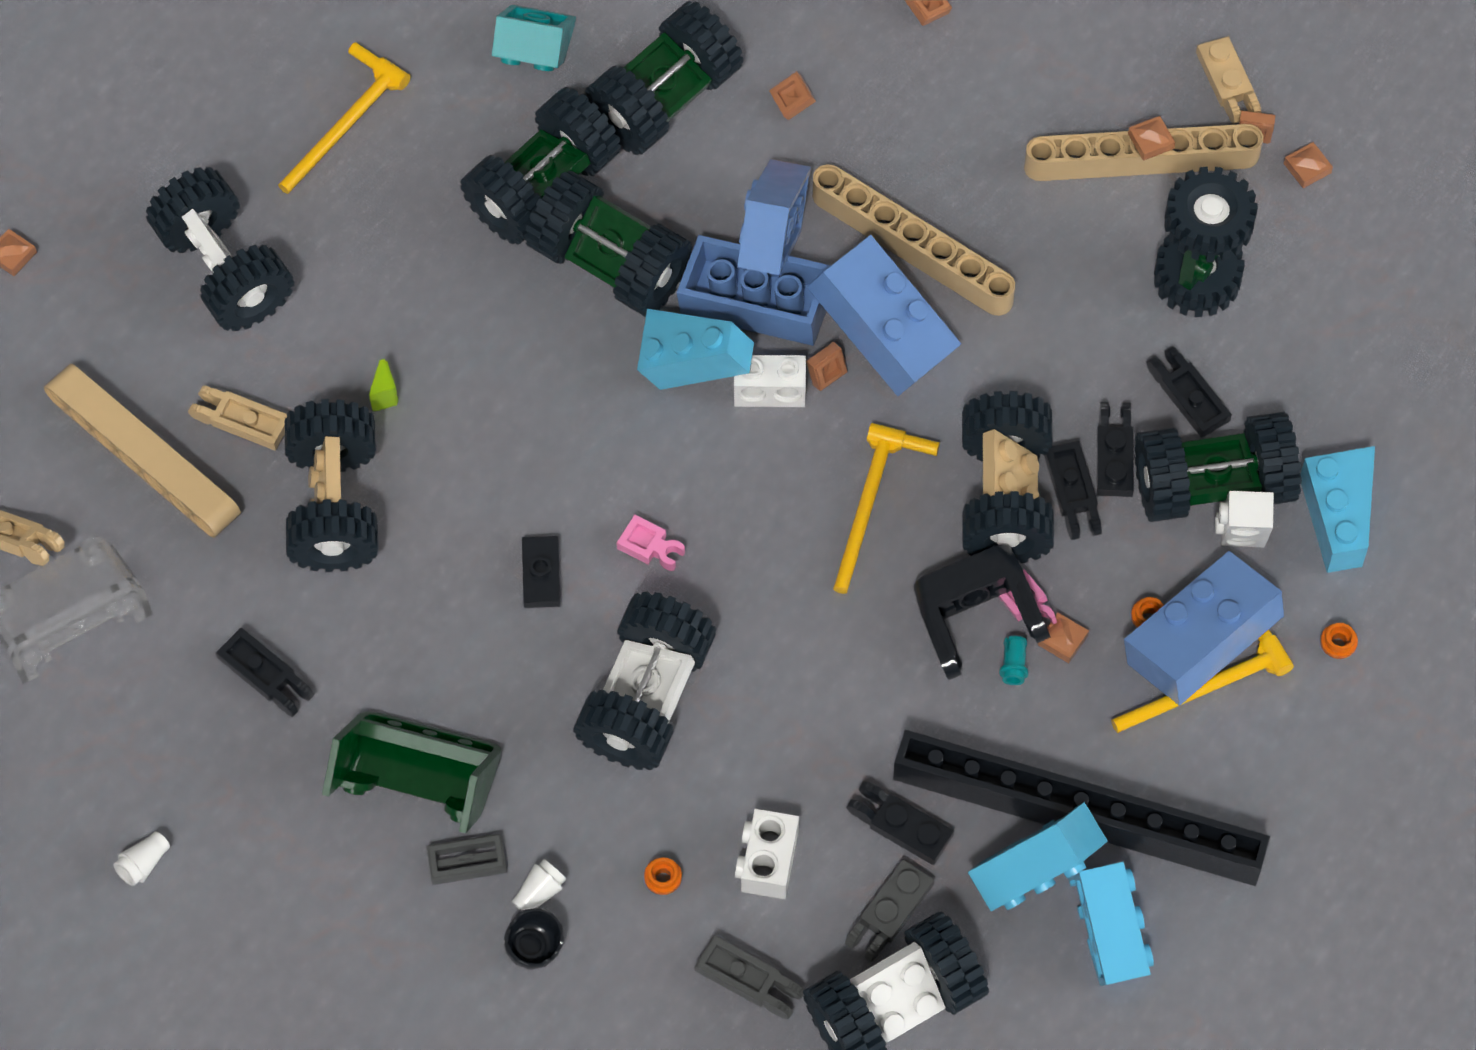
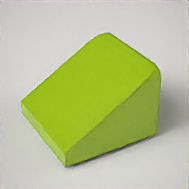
M385 359L379 360L370 389L369 398L372 411L393 407L398 403L396 386L388 362Z

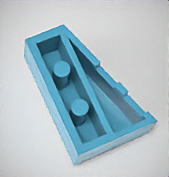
M647 309L637 370L660 390L749 374L754 342L730 321Z
M1375 446L1308 457L1304 460L1300 474L1302 477L1301 485L1327 573L1363 566L1369 547Z
M1083 802L1066 816L1056 821H1050L1043 825L1042 829L1017 840L984 859L968 871V874L990 911L1003 905L1006 910H1010L1025 901L1026 897L1024 894L1034 889L1036 894H1040L1055 885L1056 881L1054 878L1064 873L1066 878H1070L1085 869L1086 865L1083 861L1108 842L1087 805Z
M1123 861L1080 871L1068 878L1070 887H1077L1081 906H1077V911L1080 919L1085 920L1089 937L1087 944L1100 986L1151 975L1149 967L1154 966V960L1149 944H1143L1140 929L1145 928V923L1140 906L1134 907L1131 892L1135 891L1136 887L1131 869H1125Z

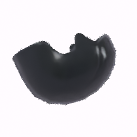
M541 908L527 909L519 912L511 921L504 934L506 954L515 965L528 970L546 967L558 956L563 947L562 924L553 913Z

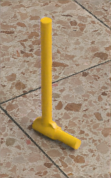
M354 42L350 46L348 53L373 69L375 82L278 184L279 188L284 193L289 194L386 89L390 91L403 90L410 81V74L384 57L379 58L360 44Z
M875 423L870 424L867 442L875 451L833 587L834 591L841 594L848 592L888 454H893L902 450V448L937 456L940 442L908 435L903 430Z
M1268 630L1258 638L1260 643L1258 644L1257 656L1217 673L1181 705L1260 670L1266 669L1269 673L1282 676L1290 672L1294 665L1277 636L1272 635L1271 631ZM1164 696L1111 719V723L1116 733H1119L1174 709L1179 705L1168 696Z

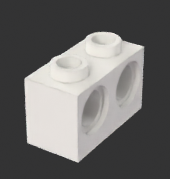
M752 355L750 373L734 376V407H805L806 355Z
M1229 491L1225 502H1220L1219 512L1215 514V534H1221V546L1264 548L1273 530L1274 493Z
M754 809L753 820L745 821L742 843L748 844L746 855L738 856L735 878L741 879V892L786 900L799 833V816ZM773 831L779 837L774 841H766L761 838V835L764 832ZM759 866H767L773 871L767 876H760L754 872V869Z

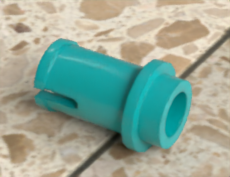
M1009 636V638L1006 637L1004 639L1003 666L999 669V674L1005 684L1021 685L1029 675V671L1025 667L1027 640L1021 636Z

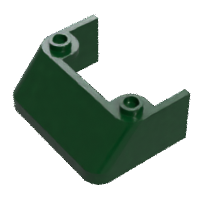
M362 712L332 739L322 795L329 797L339 786L343 787L345 792L353 795H364L366 791H370L376 786L445 804L444 811L450 815V819L460 823L459 832L467 833L481 817L499 764L501 748L491 742L376 712Z

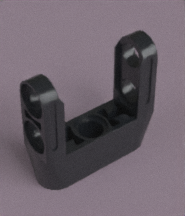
M997 545L927 574L919 578L913 585L921 616L948 680L962 675V662L944 619L1002 594L1012 592L1028 632L1037 643L1051 638L1023 570L1009 545Z

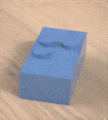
M770 159L759 180H753L751 190L748 189L745 198V217L739 239L741 245L738 268L780 275L801 233L811 167Z
M698 235L676 292L680 314L730 321L740 329L814 346L826 310L807 287L831 265L789 256L780 275L738 268L741 244Z
M872 235L868 236L836 261L807 287L897 397L961 345V342Z
M1228 551L1124 639L1127 664L1180 706L1284 617L1282 591L1232 552Z

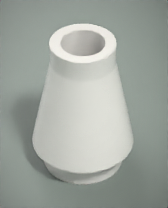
M155 831L146 839L118 854V860L114 863V869L131 886H135L138 882L143 883L163 854L170 848V845L162 834Z
M543 859L539 865H533L519 892L511 902L520 911L538 908L563 889L561 885L566 878L553 865Z

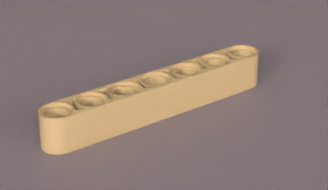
M1251 124L1171 128L1168 130L1175 141L1174 149L1181 150L1182 152L1170 150L1144 161L1130 139L1128 131L1040 136L1033 138L1027 144L1024 171L1029 178L1035 181L1183 173L1192 169L1194 172H1199L1200 167L1207 166L1208 171H1215V167H1221L1223 170L1247 169L1256 165L1259 160L1263 144V134L1258 127ZM1207 147H1213V148H1215L1216 150H1211V149H1209V148H1207ZM1106 153H1109V154H1112V155H1114V156H1107V155H1105V154H1106ZM1074 155L1080 158H1072L1070 156ZM1039 157V158H1044V159H1046V160H1038V159H1036V158Z
M826 164L815 170L813 174L812 198L814 203L866 237L872 235L879 245L986 312L1001 316L1011 310L1014 302L1015 281L1009 273L839 167ZM830 185V186H833V187H832V188H824V187H822V186ZM852 203H860V204H862V205L854 206V205H851V204H852ZM886 220V221H889L890 223H887V224H886V223H880V222H878V221ZM916 238L918 241H909L907 239ZM936 256H945V257H947V258H946V259H938V258H936ZM969 273V274H974V275H976V276H975V277H967V276H964V274ZM1000 291L1003 292L1004 295H996L992 292Z
M70 363L43 387L48 397L62 411L210 537L215 538L241 514L237 504L224 491L74 364Z

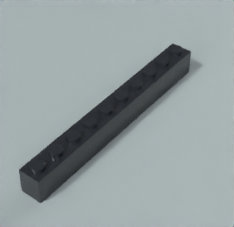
M906 729L894 762L893 780L1041 824H1047L1052 820L1056 821L1066 816L1076 806L1085 802L1108 840L1106 843L1252 886L1257 884L1270 840L1269 835Z

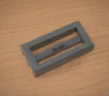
M501 833L426 846L432 885L507 873ZM494 846L496 848V851L478 854L471 853L460 855L459 857L436 860V856ZM495 860L498 861V862H492V863H486V864H480V865H474V866H468V867H462V868H456V869L438 871V870H441V869H447V868H453V867H459V866H465V865H471V864H477V863H483V862H489V861H495Z

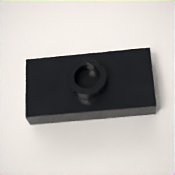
M558 536L522 537L524 608L561 607Z

